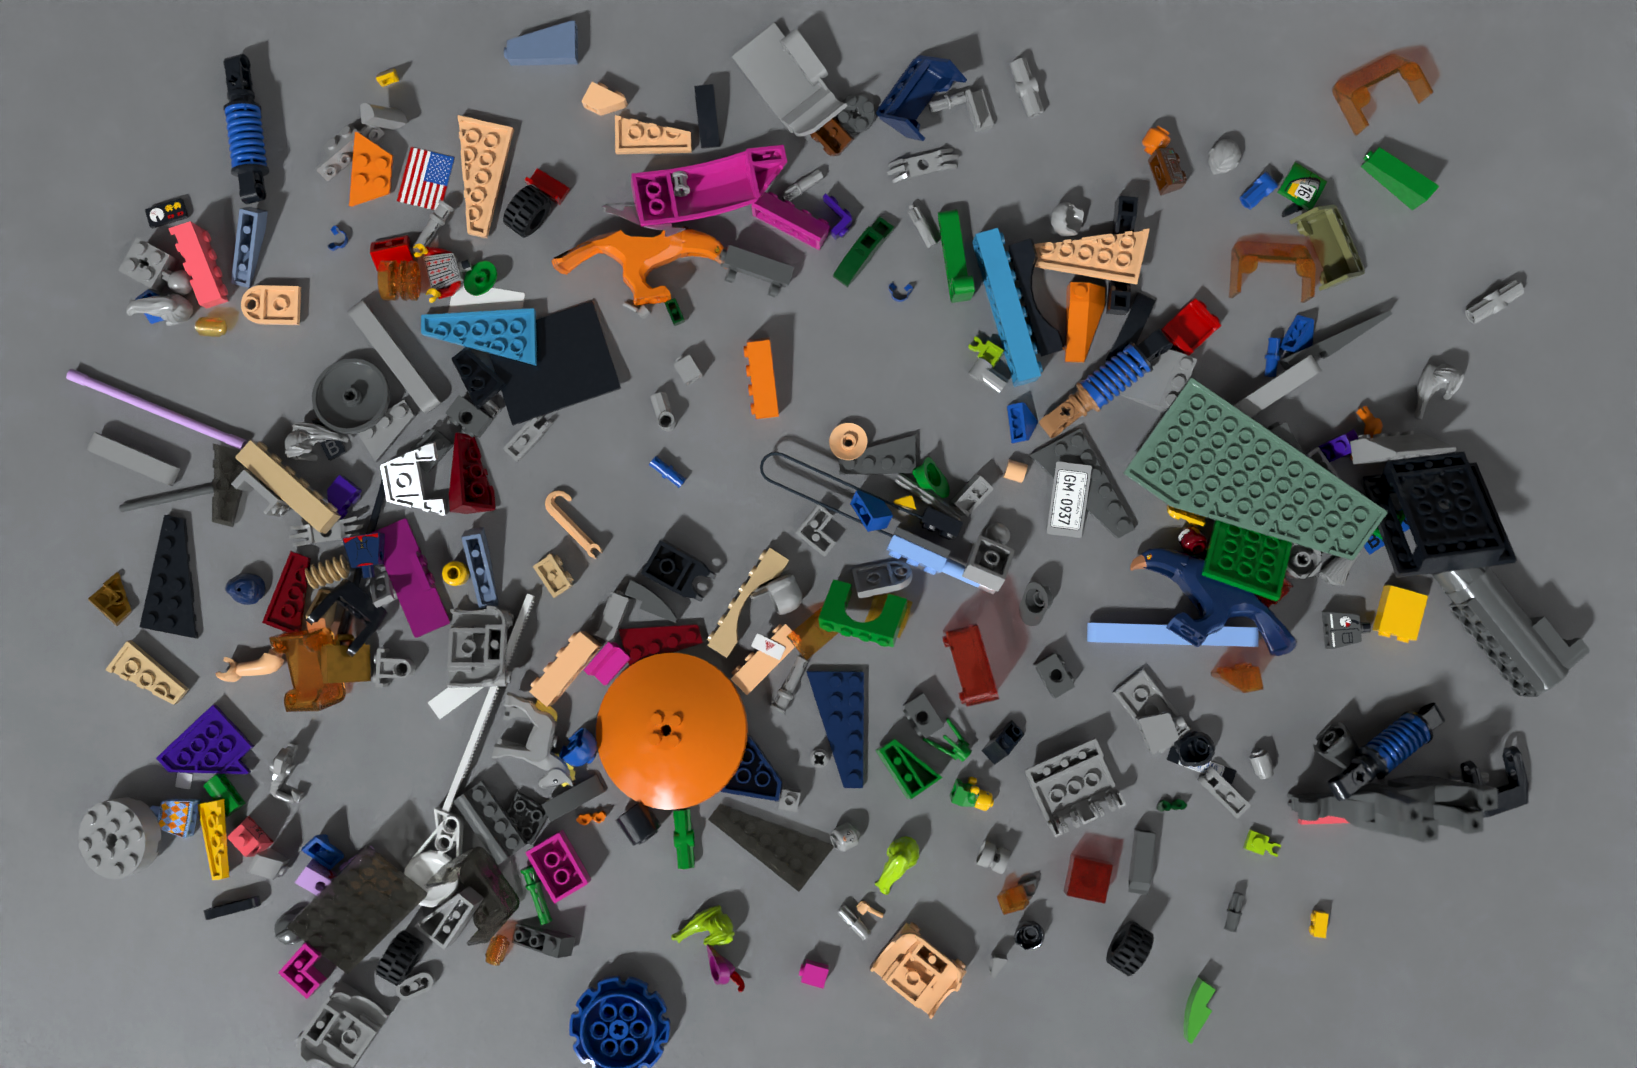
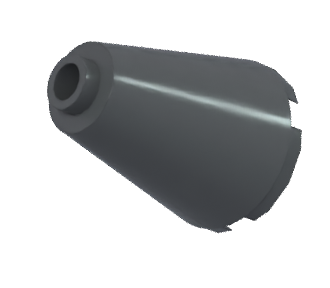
M1338 722L1339 725L1334 726L1331 724L1317 735L1316 740L1318 742L1316 745L1313 744V748L1319 755L1345 769L1357 757L1356 751L1359 747L1347 727Z

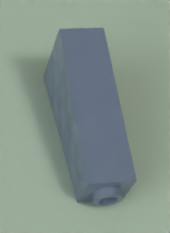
M568 21L507 40V47H504V57L511 66L578 65L577 24L575 21Z

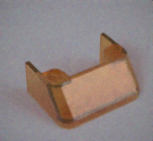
M1390 54L1339 80L1333 86L1332 93L1355 136L1359 135L1369 126L1361 110L1370 102L1371 96L1367 88L1399 72L1409 85L1418 104L1434 93L1417 63L1398 54Z
M1239 241L1233 246L1231 251L1229 298H1234L1241 292L1242 274L1253 273L1258 267V262L1295 265L1296 273L1302 277L1301 303H1305L1314 297L1316 265L1306 246L1301 244Z

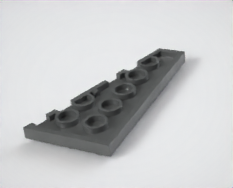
M1081 429L1029 456L1053 478L1056 462L1092 466L1086 510L1100 521L1117 539L1135 530Z

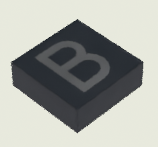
M326 440L320 443L329 461L347 453L342 441Z

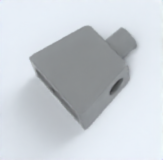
M1160 712L1135 718L1147 750L1151 754H1155L1178 740L1177 729L1186 726L1182 715L1172 718L1169 712Z

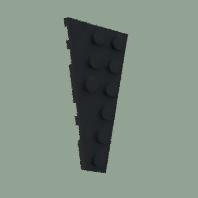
M164 515L140 628L197 639L198 632H196L195 624L197 619L196 614H194L193 605L195 601L192 572H190L189 567L190 554H188L187 548L188 533L186 519Z

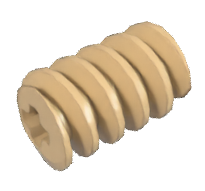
M343 554L340 555V561L333 557L332 564L326 559V566L318 562V568L313 564L310 566L311 571L305 568V575L309 585L314 589H318L319 586H326L327 583L332 584L334 580L340 581L341 577L343 579L348 578L350 568Z

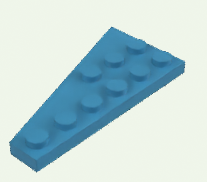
M534 308L421 315V334L424 336L537 366L536 310Z

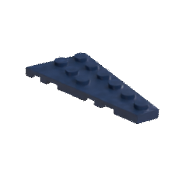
M806 671L843 787L863 788L864 672Z

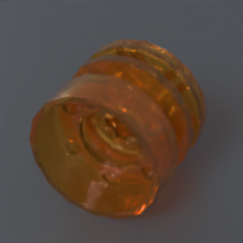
M382 260L378 268V289L382 300L397 301L400 296L404 301L409 299L417 301L419 299L421 273L416 260H410L409 262L402 260L400 265L396 260Z

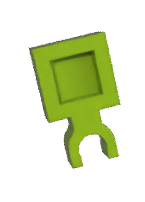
M975 336L974 341L978 343V346L974 347L969 344L968 348L974 352H979L977 355L978 359L986 360L994 368L1004 354V350L989 340L984 345Z
M1249 829L1243 848L1264 855L1265 850H1267L1269 854L1278 857V854L1272 852V848L1274 846L1281 848V845L1275 842L1268 843L1270 837Z

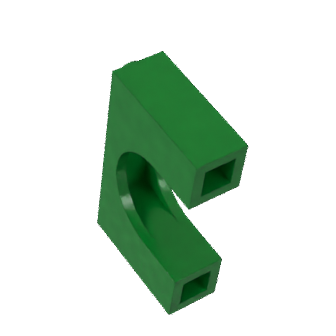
M833 579L818 618L819 627L828 632L834 631L846 637L853 636L864 642L871 641L883 647L890 646L894 648L907 610V599L888 594L882 613L875 620L857 622L846 613L852 595V585Z

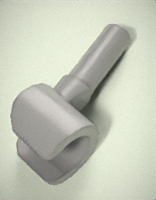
M626 301L623 306L633 310L642 319L650 314L644 305L638 309Z

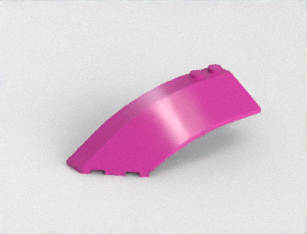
M784 145L749 148L744 152L686 167L631 173V188L640 225L649 226L700 219L736 210L757 202L787 164ZM676 171L687 173L688 179L686 181L687 186L690 188V193L687 196L678 197L674 195V184L671 181L672 173Z

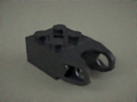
M662 538L659 540L641 572L642 575L682 597L694 598L702 602L704 597L694 589L693 579L697 576L715 579L717 575L709 570L704 562ZM670 561L673 568L669 567L667 570L664 568L663 562Z

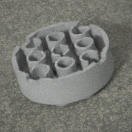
M125 796L100 802L87 811L80 824L79 849L90 869L105 878L120 879L143 871L153 863L159 852L157 848L158 841L161 840V830L158 820L153 811L141 800L137 801Z

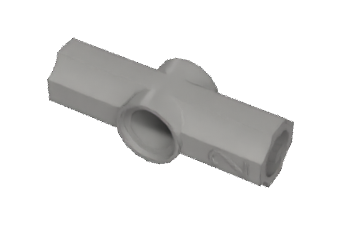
M1026 58L1016 59L1010 63L1016 82V92L1019 99H1022L1027 117L1034 118L1044 112L1038 95V84L1035 77H1032Z
M1514 280L1503 286V288L1482 298V301L1465 311L1468 321L1476 324L1487 316L1499 312L1507 307L1508 303L1524 294L1523 285Z

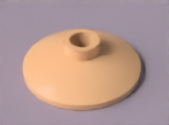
M843 423L832 431L829 438L830 449L840 459L854 460L860 457L866 450V433L860 426L854 423ZM851 441L852 445L846 446L845 442Z

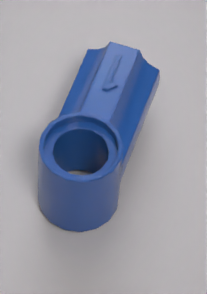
M1267 171L1239 198L1245 208L1251 210L1279 186Z

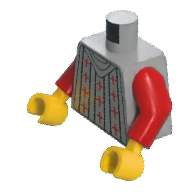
M420 243L413 247L421 251V253H414L415 257L425 255L423 259L432 287L428 289L426 295L432 294L434 296L429 299V302L433 303L437 298L452 297L461 288V284L464 283L463 272L472 270L470 260L459 261L454 253L438 247H424Z

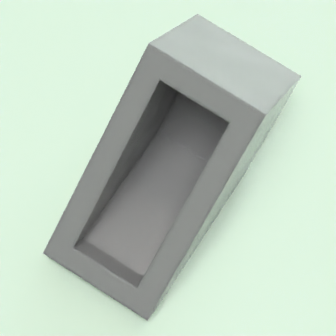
M269 848L255 855L247 872L276 879L287 872L289 868L287 864L290 859Z

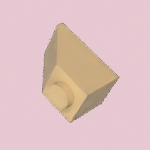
M318 590L306 614V618L331 591ZM337 601L318 622L312 625L307 622L308 632L328 634L334 622Z

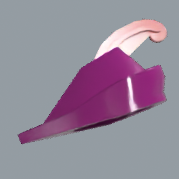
M707 944L710 971L715 984H728L731 978L739 986L738 991L742 992L745 984L741 976L735 971L733 964L717 953L711 945Z

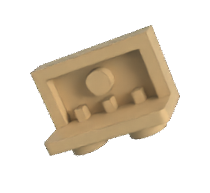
M550 553L546 558L535 564L533 568L552 597L556 598L574 586L572 583L574 579L569 571L565 572L562 568L563 562L560 557Z

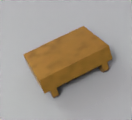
M337 634L334 638V644H323L321 646L323 684L371 681L370 645H365L364 643L356 654L351 657L346 652L349 645L355 640L352 634ZM340 642H349V645H340Z

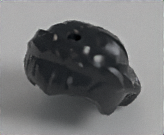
M1189 732L1174 743L1182 766H1203L1209 763L1215 754L1213 740L1208 734L1203 732Z

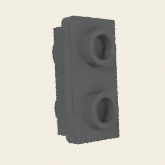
M434 428L425 431L422 435L423 439L418 444H414L409 450L412 451L431 442L436 443L438 459L419 461L420 467L427 473L454 446L452 442Z

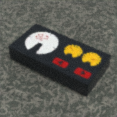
M181 198L145 209L149 226L152 229L189 218L184 200Z

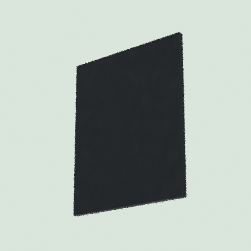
M593 301L536 320L537 366L489 353L496 375L506 385L501 392L513 426L621 389Z

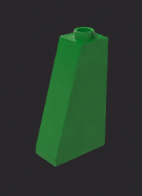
M1380 147L1374 152L1370 150L1363 158L1365 162L1360 166L1412 211L1426 202L1439 188V185Z

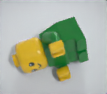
M969 777L967 784L962 783V780L956 778L950 792L951 803L962 807H975L983 811H987L992 807L994 800L990 792L974 786L977 783L974 777Z

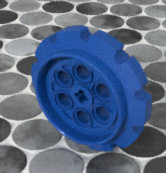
M620 976L607 977L598 982V989H594L591 986L587 988L578 999L576 1007H578L579 1011L572 1013L569 1024L570 1036H574L577 1039L573 1044V1049L583 1064L586 1062L592 1063V1068H642V1066L651 1068L664 1052L661 1043H667L670 1035V1019L663 1016L667 1006L657 991L653 993L648 992V983L631 976L628 977L626 982L621 981ZM631 1006L634 1012L627 1013L624 1007ZM605 1007H612L614 1009V1013L608 1014L605 1011ZM642 1023L644 1025V1029H636L635 1024ZM602 1024L605 1027V1031H598L596 1025ZM617 1025H619V1026H622V1025H623V1026H624L623 1030H622L621 1028L617 1029V1028H616ZM626 1041H633L635 1043V1047H628L626 1045ZM606 1042H614L615 1048H609Z

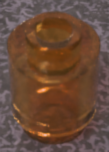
M499 934L496 937H491L485 953V961L487 963L500 966V963L504 961L510 944L507 941V937Z

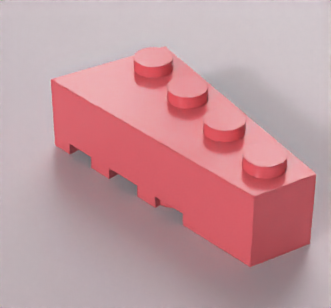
M191 221L168 228L170 234L175 235L178 244H175L177 251L185 258L183 266L188 275L193 278L190 279V283L199 305L210 308L228 302V290L221 280L223 274L216 264L217 255L214 249L211 248L209 232Z

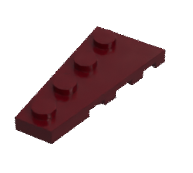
M290 551L262 623L292 635L300 636L308 582L305 568L309 570L311 558Z
M698 625L618 629L625 652L630 656L629 666L649 656L673 653L704 643Z

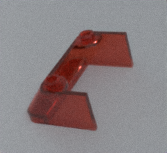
M969 623L943 631V635H945L942 636L945 648L949 647L961 684L962 692L959 693L961 704L968 707L998 700V691L978 624Z

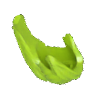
M900 837L892 842L887 849L886 854L887 856L889 855V860L885 863L878 882L875 883V886L879 887L880 892L885 895L890 893L891 885L904 875L906 870L917 864L920 856L919 846L916 840L911 837Z
M717 905L697 913L683 929L672 934L671 939L677 940L680 943L692 934L709 931L710 935L703 939V944L721 946L733 941L735 932L733 931L732 920L727 914H723L722 907Z

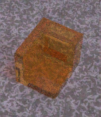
M1023 885L1002 890L997 895L1003 915L1023 910L1030 903Z

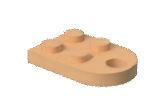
M258 285L251 287L243 295L241 309L244 316L250 321L263 325H300L301 287ZM255 300V301H256V306H255V308L252 309V310H249V309H248V303H249V301Z

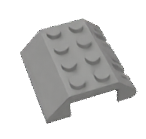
M1096 738L1025 770L1032 792L1055 838L1063 835L1059 824L1065 833L1069 832V827L1064 821L1068 817L1071 818L1073 825L1078 828L1080 823L1076 816H1078L1082 825L1098 819L1094 808H1096L1100 817L1104 816V810L1099 804L1103 801L1107 803L1111 812L1116 810L1112 800L1118 809L1126 806L1123 796L1117 790L1103 760L1104 755Z

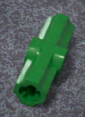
M690 808L673 810L675 826L673 838L674 847L677 850L678 869L695 868L693 848L695 846V836L691 824Z

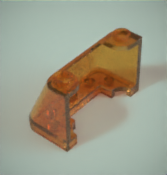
M315 628L269 637L272 650L277 654H286L293 689L286 692L284 696L286 712L321 711L344 700L346 695L344 683L323 684L321 646L323 644H334V635L330 628Z

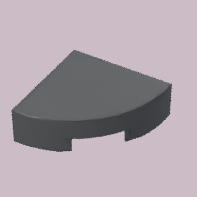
M1036 877L1018 883L1024 902L1029 901L1036 892L1038 886Z

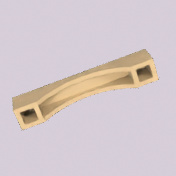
M771 548L768 551L764 549L759 557L761 560L758 567L754 565L749 573L751 578L748 583L743 582L738 590L741 594L737 600L735 598L732 599L728 606L730 611L727 616L722 615L717 623L720 625L716 632L712 631L707 639L709 641L707 646L726 658L729 657L738 643V620L746 600L759 586L769 580L780 577L790 561Z

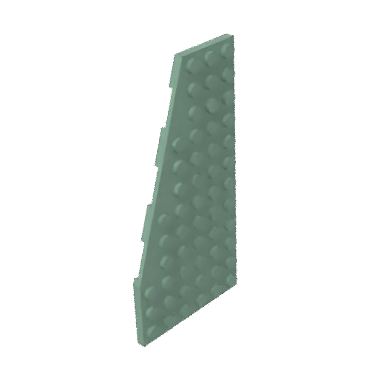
M1192 377L1123 472L1127 477L1171 507L1348 560L1356 558L1388 513Z

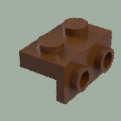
M834 117L816 132L810 134L816 142H820L824 146L823 150L829 156H839L854 140Z

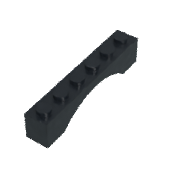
M1119 196L1115 201L1113 235L1124 234L1127 231L1134 232L1138 197ZM1109 280L1106 314L1126 315L1129 312L1131 298L1130 283Z
M1030 238L1009 245L1010 262L1013 261L1015 269L1013 270L1016 280H1019L1021 299L1024 298L1026 315L1030 317L1031 324L1029 325L1032 336L1035 335L1037 341L1035 343L1037 354L1040 353L1042 357L1065 350L1060 331L1043 317L1034 299L1032 277L1038 255L1033 239Z

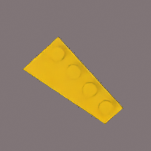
M224 799L197 804L212 880L228 878L229 865Z

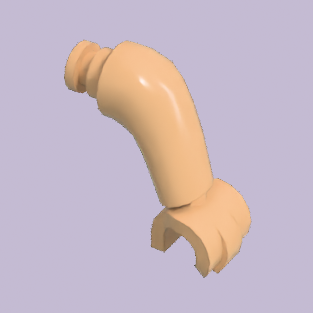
M272 642L271 646L273 647L269 649L268 653H264L257 660L238 663L228 657H224L223 661L230 664L229 670L226 673L219 671L215 674L217 678L223 681L236 682L242 676L274 673L284 663L282 650H285L286 647Z

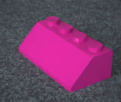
M764 192L759 200L751 205L754 217L819 251L830 232V226L827 221L822 218L817 220L807 210L802 209L800 211L796 209L793 203L787 200L785 202L779 200L778 196L772 192Z

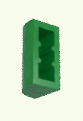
M216 774L203 785L213 801L224 799L226 818L246 804L225 774Z

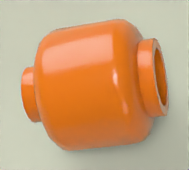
M1156 126V128L1151 127L1142 140V144L1145 146L1144 151L1152 155L1156 149L1167 148L1171 141L1170 133L1159 126Z

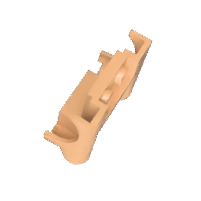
M906 922L869 966L870 971H875L882 977L885 983L915 1007L925 1011L929 1018L932 1019L945 998L953 991L958 992L962 979L967 972L965 970L966 965L958 958L956 961L949 959L920 936L919 931L921 929L916 924Z

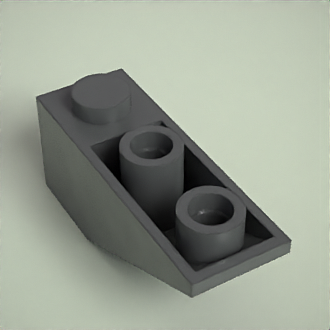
M516 923L512 943L558 959L572 956L575 936L560 931Z

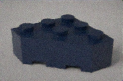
M751 735L747 737L746 749L739 768L721 792L779 802L782 778Z

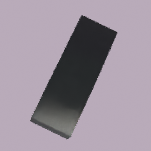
M714 85L694 86L701 149L720 147Z

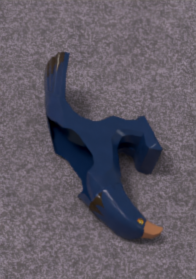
M1159 547L1144 551L1140 556L1133 559L1130 564L1131 571L1147 569L1170 578L1177 583L1183 593L1195 605L1200 619L1193 620L1187 613L1182 612L1176 614L1166 627L1195 647L1201 646L1208 635L1220 631L1227 619L1231 617H1247L1252 619L1263 636L1272 656L1285 655L1297 646L1294 636L1256 594L1201 575L1205 562L1204 559L1190 556L1189 552Z

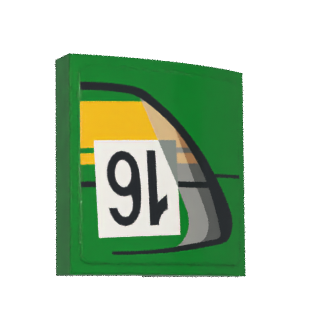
M1294 162L1277 193L1309 211L1315 206L1327 181Z

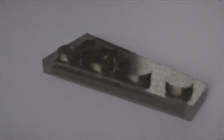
M213 443L214 479H212V487H214V497H212V522L233 527L243 490L236 489L231 483L243 470L248 469L235 458L241 450Z

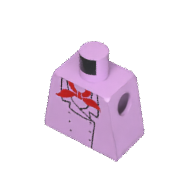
M313 858L295 881L297 885L320 898H323L327 892L337 898L344 889L334 882L338 875Z

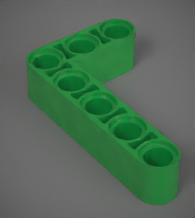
M958 210L938 212V222L951 303L969 301L974 294L973 276H968Z

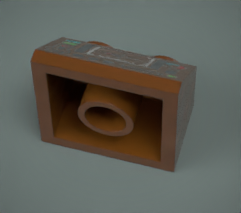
M1173 148L1156 149L1148 159V164L1160 196L1183 188L1187 177L1180 168L1179 155L1174 152Z

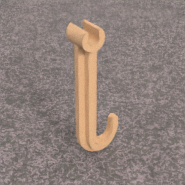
M557 490L551 492L545 500V507L548 513L587 551L590 557L597 559L592 552L594 549H597L600 553H603L601 547L595 544L555 503L557 496H562L569 502L572 501V498L564 491Z

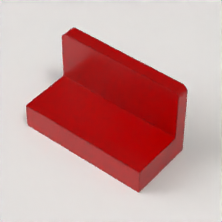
M538 168L531 178L526 177L524 179L527 185H533L559 205H561L570 191L569 187Z
M408 235L371 243L370 255L377 271L414 264L410 251L411 241Z

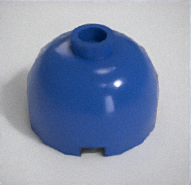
M580 728L568 739L570 741L568 746L564 745L559 753V757L571 766L579 767L586 763L590 764L596 758L597 741L586 728Z

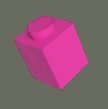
M806 959L805 965L801 964L798 974L801 976V983L824 989L829 965Z

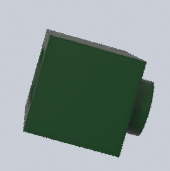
M676 298L664 302L673 325L677 326L684 323L685 320Z

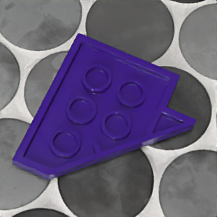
M214 704L158 755L156 759L168 772L249 774L251 771L240 759L254 745L220 708Z

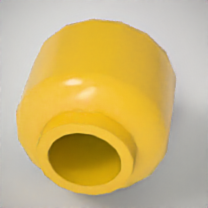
M459 561L447 563L442 571L444 581L452 586L465 584L470 575L467 565Z

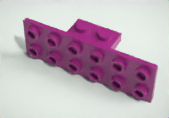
M404 518L372 532L385 533L384 566L414 637L418 638L450 624L451 621L434 584L435 578L429 572L427 559L420 551L408 520Z

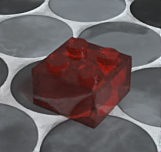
M1071 853L1063 892L1067 896L1105 904L1113 865L1109 861Z

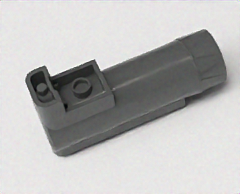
M1490 566L1432 574L1445 594L1453 601L1448 605L1452 610V615L1461 621L1464 625V630L1473 636L1476 640V645L1485 651L1488 655V660L1500 670V675L1512 685V690L1518 696L1538 697L1541 693L1555 687L1568 675L1569 669L1590 652L1588 646L1581 638H1574L1572 640L1562 639L1545 616L1529 618L1497 578Z

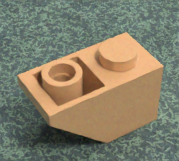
M591 82L581 101L584 108L600 116L624 109L628 105L625 95L618 91L612 92L608 90V87L600 82L598 84Z

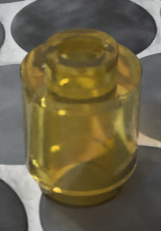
M200 317L195 323V329L200 336L220 337L226 334L227 324L221 318Z

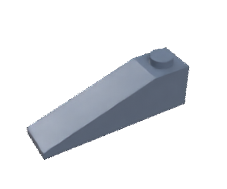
M254 207L239 209L231 284L251 288L266 231L268 211Z
M484 527L465 530L461 538L479 609L486 608L487 606H498L489 546Z

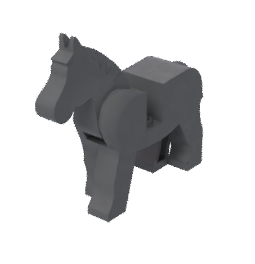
M1423 775L1388 780V786L1366 783L1355 791L1351 797L1343 801H1337L1333 792L1287 794V797L1291 798L1288 806L1298 812V818L1301 820L1316 821L1319 818L1334 816L1344 818L1357 828L1410 838L1423 843L1439 840L1438 825L1453 827L1466 834L1483 832V811L1498 809L1497 788Z

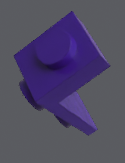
M825 193L823 201L842 219L831 230V236L837 240L839 237L843 238L849 232L848 228L852 225V215L845 208L842 210L838 206L839 202L832 195L829 197Z

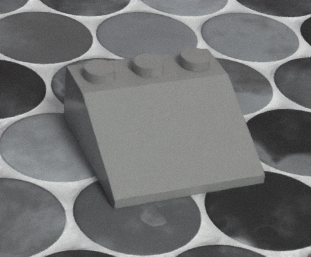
M1168 350L1151 362L1152 372H1146L1142 378L1135 374L1138 381L1134 383L1130 379L1131 387H1127L1124 384L1126 390L1124 392L1119 391L1120 396L1166 413L1189 381L1197 359L1177 351Z

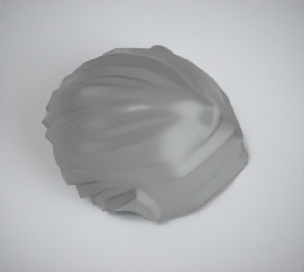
M1232 139L1219 140L1208 153V163L1214 175L1231 172L1240 163L1242 154L1239 145Z

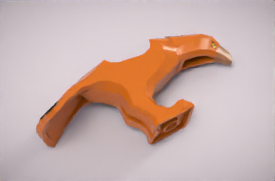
M686 226L682 227L686 230L669 237H665V230H663L660 235L653 238L631 237L624 234L622 230L595 236L577 245V247L554 257L551 262L554 269L561 274L567 275L590 257L598 253L606 254L621 264L623 268V281L632 290L634 305L664 303L671 300V293L666 286L652 288L646 283V277L652 270L687 256L709 258L721 264L722 260H719L722 249L725 248L712 235Z

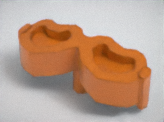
M595 811L593 814L581 813L576 818V822L581 825H587L593 819V821L601 823L605 820L607 814L604 811Z

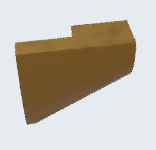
M118 572L105 581L103 586L88 598L116 626L120 625L132 612Z

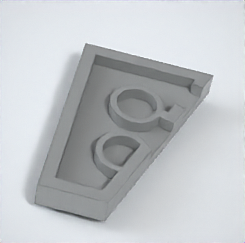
M402 400L389 408L382 419L372 428L358 433L377 463L385 451L393 445L399 434H402L416 417L406 400Z

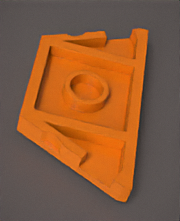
M355 132L349 199V206L351 207L386 196L391 192L393 155L373 141H370L360 132Z

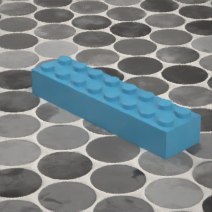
M998 228L977 233L972 245L1014 387L1036 382L1040 378L1043 369L1041 362H1037L1035 356L1037 348L1035 343L1031 342V327L1029 324L1026 325V310L1019 301L1021 299L1020 290L1014 284L1016 280L1015 272L1013 269L1010 270L1009 267L1010 255L1003 246L1005 244L1004 235L999 232Z

